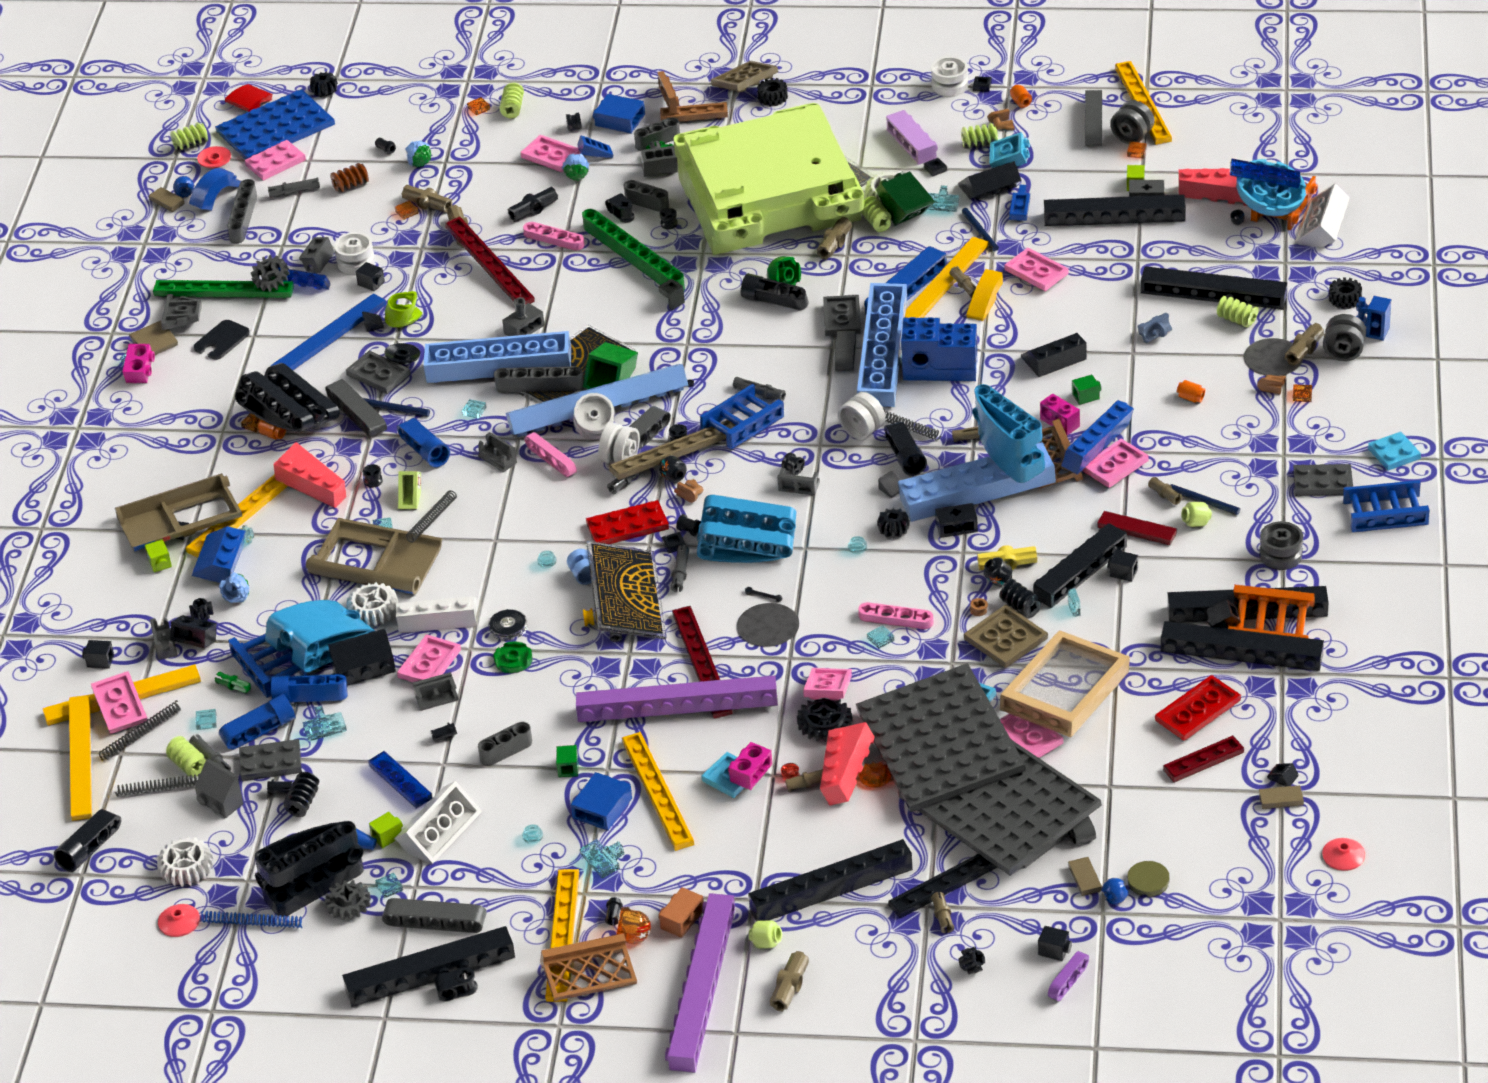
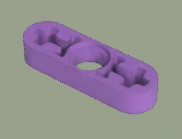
M1080 951L1073 955L1051 983L1048 997L1056 1001L1062 1000L1085 971L1089 963V955Z

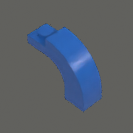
M223 168L212 169L203 175L196 184L189 204L200 209L212 210L218 193L227 186L239 187L241 180L236 179L237 176L233 172Z

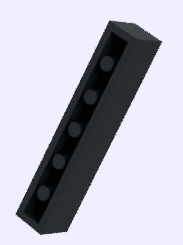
M1108 523L1105 527L1099 529L1095 535L1088 538L1080 547L1074 549L1070 555L1062 559L1055 567L1049 569L1040 579H1037L1033 584V594L1038 595V601L1053 608L1106 565L1116 550L1123 551L1127 547V533Z

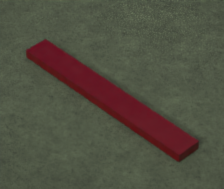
M460 216L445 223L446 229L513 302L519 297L525 299V305L535 302V297Z
M691 605L672 610V615L698 681L720 680ZM733 710L711 711L715 719L732 715Z

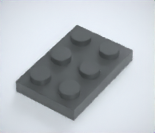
M859 295L823 297L825 336H837V331H856V334H861Z
M370 350L346 369L347 376L386 394L411 375L409 368L390 361Z
M1351 464L1293 465L1295 496L1343 495L1345 487H1353Z
M299 739L239 747L242 781L302 772Z

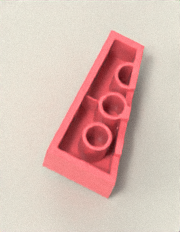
M1241 168L1179 169V195H1185V198L1200 200L1205 197L1214 202H1217L1218 199L1228 200L1229 204L1242 202L1244 206H1247L1241 200L1236 187L1237 175Z
M297 442L273 464L275 480L283 482L285 485L336 508L346 498L345 481Z
M866 722L828 731L820 790L829 805L848 802L857 783L856 776L861 773L863 769L862 762L864 758L868 757L870 752L868 748L870 744L874 743L875 738Z

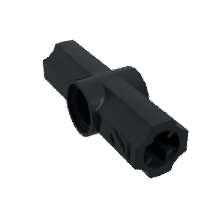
M549 187L535 195L529 193L523 197L521 202L507 209L508 214L514 222L531 213L538 215L545 206L558 200V194L553 187Z

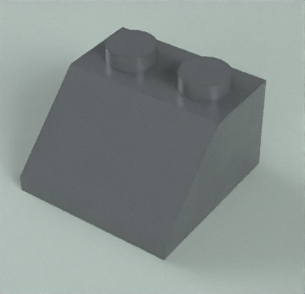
M207 759L195 785L196 799L201 805L212 809L214 813L227 818L244 804L238 776L211 759Z

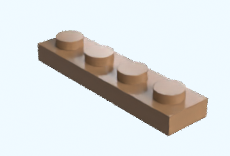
M664 71L657 72L659 89L670 114L677 113L679 99L676 96L675 89L673 90L669 76L666 77Z
M727 102L677 106V113L671 114L668 107L660 108L661 120L673 117L677 118L679 122L721 119L728 117Z

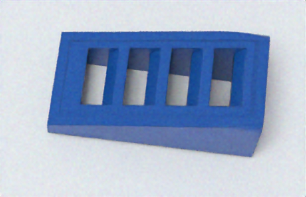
M580 135L577 144L580 154L613 158L614 155L610 145Z

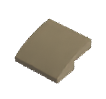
M161 320L129 334L134 344H150L151 350L154 351L155 355L178 345L177 339L169 329L162 330Z

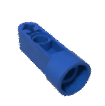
M415 418L397 425V431L401 439L421 455L429 465L440 467L448 461L450 448Z
M341 674L272 676L271 696L274 699L284 694L290 703L340 701L348 697L346 677Z
M281 694L223 725L218 733L227 748L234 750L296 719V715L287 697Z

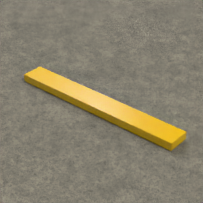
M1132 62L1116 63L1115 70L1131 100L1142 102L1153 113L1154 126L1149 133L1155 145L1172 142V136Z
M972 237L906 309L905 318H924L956 282L949 274L950 270L958 266L964 273L988 247V241Z
M274 474L237 504L242 512V517L208 528L185 547L186 552L198 558L208 534L226 526L237 529L288 486L283 482L275 480Z
M196 664L133 683L139 698L143 699L201 682V678ZM94 693L90 694V714L101 711ZM69 701L42 708L48 726L69 720Z
M89 695L69 697L72 821L90 819L92 817Z
M641 732L621 737L627 754L674 850L677 851L695 845L694 839Z
M579 869L558 870L550 948L573 944ZM558 966L549 967L550 971L557 976L563 970ZM566 971L562 978L569 981L570 972ZM547 981L546 1002H567L568 998L557 1001L553 1000ZM559 982L555 988L557 993L566 992L569 987Z

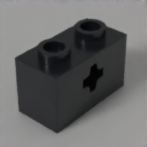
M973 503L935 509V521L940 538L978 532L977 515Z

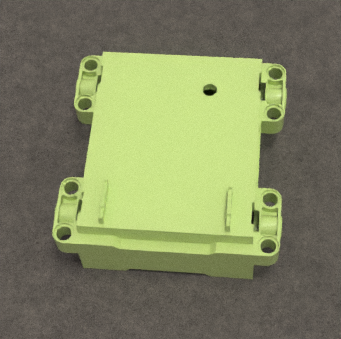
M817 103L774 112L773 115L723 127L710 126L674 136V150L678 162L679 180L693 206L713 255L763 244V239L766 235L801 226H811L813 232L833 227L841 217L848 218L850 222L861 220V211L864 209L863 190L851 170L820 105ZM836 184L839 193L829 195L828 185ZM742 206L743 216L728 219L727 209Z

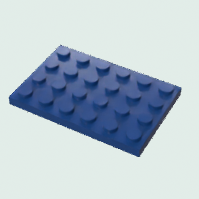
M300 89L229 121H225L215 126L216 132L246 160L283 141L288 140L290 143H294L335 125V120L304 90Z

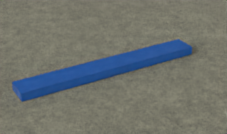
M374 293L271 366L284 363L292 370L296 369L363 322L362 312L374 314L386 305V300Z

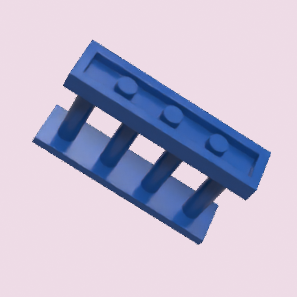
M751 384L700 416V430L712 426L726 435L727 447L734 449L784 417V402L778 399L769 405L755 396V385ZM753 403L762 410L756 413L746 407V405ZM740 411L749 418L743 421L734 416L733 413ZM727 419L736 426L729 429L719 422Z
M1420 480L1345 487L1343 489V504H1352L1354 513H1351L1350 528L1352 533L1429 525V506H1420L1417 497H1420ZM1409 498L1412 507L1400 508L1398 499ZM1390 500L1393 509L1381 510L1379 501ZM1371 502L1373 511L1362 512L1360 503Z
M266 633L244 644L240 643L235 637L229 639L231 655L266 698L271 696L272 676H266L265 672L290 661L293 665L292 667L273 676H291L298 672L301 676H308L307 672H304L292 662L293 649L289 648L281 651L284 654L283 656L262 666L260 664L257 665L256 661L277 652L275 648L270 646L253 655L251 653L248 654L247 650L266 642Z

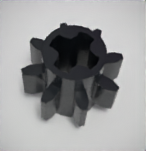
M198 598L193 601V605H189L190 614L193 618L207 621L210 615L214 614L212 602H207L205 598Z
M974 946L961 951L963 956L958 958L962 970L967 971L968 975L983 970L981 966L985 963V956L980 950H976Z

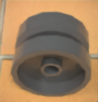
M1136 100L1124 103L1110 120V127L1116 138L1129 145L1139 143L1154 126L1152 111L1148 106Z
M1339 314L1332 317L1326 324L1323 338L1325 353L1338 361H1351L1359 357L1363 351L1366 337L1364 322L1351 314Z
M1284 521L1272 522L1266 525L1260 534L1259 556L1261 561L1267 567L1276 570H1287L1296 567L1301 562L1303 556L1302 530L1297 525Z

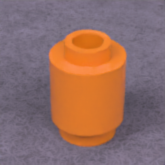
M1017 84L1010 89V97L1018 107L1025 108L1030 105L1032 96L1024 86Z
M1184 380L1178 384L1176 392L1179 393L1178 397L1194 403H1201L1206 389L1202 388V385Z
M260 420L258 424L259 433L275 440L282 439L286 434V429L276 427L263 420Z

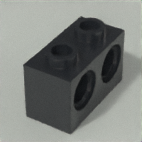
M182 615L171 622L170 640L206 648L216 641L217 623Z

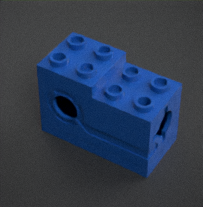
M933 317L903 318L901 336L903 381H976L978 363L977 324L940 323V318Z

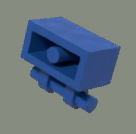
M1373 296L1370 304L1367 305L1366 298L1359 297L1356 304V310L1358 311L1356 317L1364 322L1366 337L1384 341L1390 328L1392 299Z

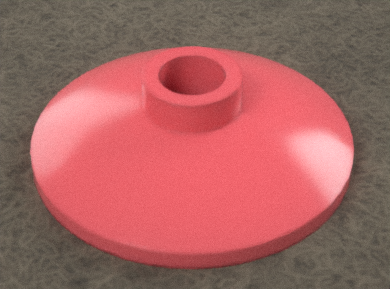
M221 146L209 147L199 153L197 160L203 167L217 168L230 161L231 152Z
M1337 838L1329 841L1324 846L1322 856L1325 863L1330 867L1348 871L1359 867L1364 862L1365 851L1361 844L1355 840Z
M188 904L170 906L158 918V926L161 932L171 937H180L191 933L200 922L199 912Z

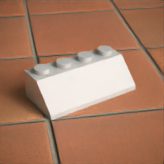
M1336 184L1310 199L1295 241L1297 244L1323 248L1336 241V236L1349 197Z
M476 597L396 603V619L399 633L477 626Z
M454 781L444 786L394 839L407 854L433 864L482 811L461 786Z

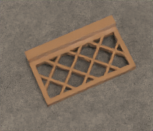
M1060 419L1053 420V426L1042 429L1043 437L1051 433L1052 436L1050 439L1043 438L1041 442L1045 444L1052 462L1056 457L1062 459L1060 463L1053 462L1056 468V483L1075 478L1076 482L1083 480L1082 472L1077 475L1061 466L1066 450L1071 444ZM1051 445L1057 447L1055 451L1048 450ZM1061 469L1068 471L1065 474H1058ZM1056 483L1048 484V485L1041 486V487H1038V488L1041 489V488H1044V487H1047V486H1050V485H1053V484H1056Z
M624 933L541 950V967L544 968L554 1001L637 984V978L627 951ZM622 952L624 959L619 963L611 958L612 955ZM599 957L604 962L601 967L592 964L591 960ZM577 961L583 964L580 971L569 966L572 962ZM607 963L618 967L614 974L604 970ZM558 966L563 970L557 976L550 971L549 967ZM587 967L597 971L593 979L583 974ZM622 969L629 973L630 978L623 980L617 977V974ZM566 971L576 976L572 983L562 978ZM600 974L610 978L609 982L605 984L596 981ZM579 978L589 982L586 988H580L575 984ZM559 982L569 987L566 992L557 993L555 987Z

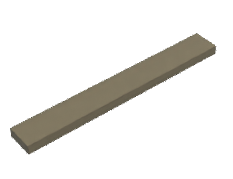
M728 420L721 422V424L729 429L736 426ZM710 426L610 464L609 471L618 480L660 465L665 457H681L725 440L726 435Z

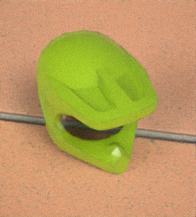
M417 292L396 293L388 299L385 308V322L388 326L401 328L414 323L422 316V312L415 307L418 297ZM400 298L410 300L412 304H396V301Z

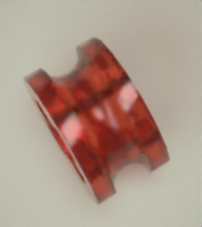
M786 763L781 767V776L784 781L785 779L800 776L799 767L795 763Z

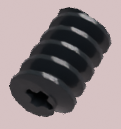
M1009 579L1000 590L999 597L1001 600L1020 614H1023L1024 617L1032 618L1039 612L1041 602L1038 601V595L1033 594L1031 590L1016 582L1015 579Z
M309 772L297 774L283 802L286 811L296 817H304L319 789L320 780L314 774Z

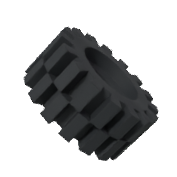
M765 79V82L761 81L758 84V100L761 104H769V106L775 104V106H778V103L781 105L788 99L787 85L782 79Z
M1343 277V280L1340 278L1337 281L1333 280L1329 287V302L1332 305L1336 304L1337 308L1342 306L1341 309H1345V307L1351 309V306L1356 307L1359 297H1362L1361 283H1358L1357 280L1352 281V278L1346 280V277Z

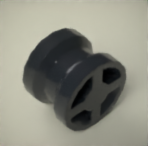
M579 112L574 115L566 114L568 131H571L573 128L582 129Z
M665 208L660 211V224L662 228L669 230L678 225L675 209Z
M682 424L672 425L669 428L670 442L687 436L686 426Z
M790 452L784 456L781 466L786 468V471L790 470L791 474L798 475L804 468L805 460L801 457H796L794 453Z
M370 464L363 468L364 483L367 487L374 488L382 484L383 478L380 466Z

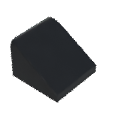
M362 312L367 332L384 328L380 315Z
M893 471L888 472L878 479L879 490L890 498L899 494L898 481L900 479Z
M1293 763L1276 764L1267 778L1287 787L1293 784L1299 774Z

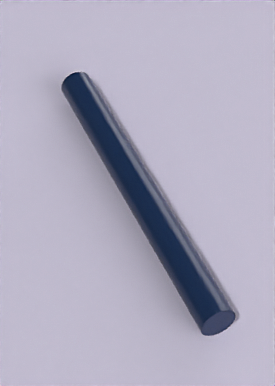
M963 208V215L985 241H988L989 247L994 252L999 249L998 245L968 208Z
M363 398L372 407L427 417L430 415L429 409Z
M1170 484L1172 489L1182 496L1204 502L1207 505L1236 515L1240 513L1241 508Z

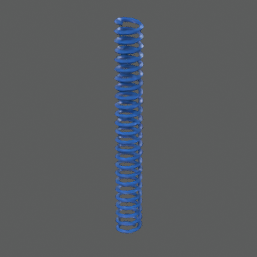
M202 910V912H201V919H202V921H203L204 923H205V922H207V923H209V922H211V923H213V922L218 923V922H219V923L221 924V923L223 922V923L225 924V923L227 922V924H230V923H231V924H234V923H235L236 925L239 923L240 925H242V924H244V925H246V924H248V925L252 924V926H254V925H256V926H258V925H260V926H262V925L267 926V925H268V926L270 927V926L272 925V926L274 927V926L276 925V927H278V926L280 925V927H283V926H284L285 928H286L287 926H288L289 928H290L291 926H292L293 928H295V927H297V928H299V927L303 928V927L301 926V923H302V917H301V916L299 917V926H297V922H298V917H297V916L295 917V925L293 926L294 916L292 915V916H291V925L289 926V921H290V916H289V915L287 916V924H286V925H285V920H286V916H285V915L283 916V924H282V925H281L282 916L279 915V919H278L279 923H278V925H277V915H275V918H274V922H275V923H274V925H273V915H271V917H270V924H269V914H267V916H266V924H265V914L262 915V924L260 923V921H261V914H259V915H258V924H257V923H256V921H257V914H256V913L254 914V923H252V920H253V914H252V913L250 914V923H248V920H249V914H248V913L246 914V922H245V923H244L245 913H242V922L240 923L241 913L239 912V913H238V922L236 923V918H237V913H236V912L234 913V921H233V922H232V917H233V913H232V912L230 913V921H229V922H228V917H229V913H228V912H226V915H225L224 911L222 912V914H221V919H222L221 922H220V911H219L218 914H217V919H218L217 921H216V911H214V913H213V921H212V911L209 912V921H208V919H207V918H208V911L205 912V921H204V919H203V912H204V911Z

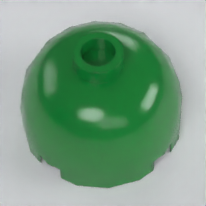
M777 257L768 265L767 279L796 285L801 280L800 264L794 260V257Z

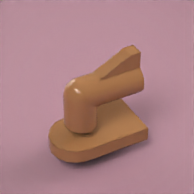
M1009 109L994 111L987 116L988 121L994 123L997 130H1015L1013 120H1009Z
M1266 375L1265 378H1261L1258 381L1257 387L1263 392L1281 394L1286 376Z
M694 479L687 480L685 484L679 482L677 483V488L674 489L677 496L691 503L695 502L698 495L704 491L703 487L698 485Z

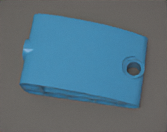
M981 384L976 386L974 389L976 407L972 409V414L978 424L980 440L991 459L1018 483L1028 482L1045 470L1044 453L1036 446L1043 439L1041 422L989 385Z
M708 495L704 499L701 524L699 525L697 556L703 560L732 563L765 562L790 557L793 553L797 512L793 507Z
M315 600L286 607L271 614L267 620L265 641L280 652L288 648L293 649L292 662L304 672H311L331 662L328 644L374 632L375 630L360 619V614L357 611L348 610L337 601Z

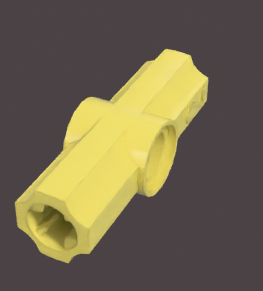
M1005 545L996 552L977 554L979 570H984L985 563L995 557L1002 558L1012 567V570L1017 565L1037 563L1035 546L1013 549L1012 546Z

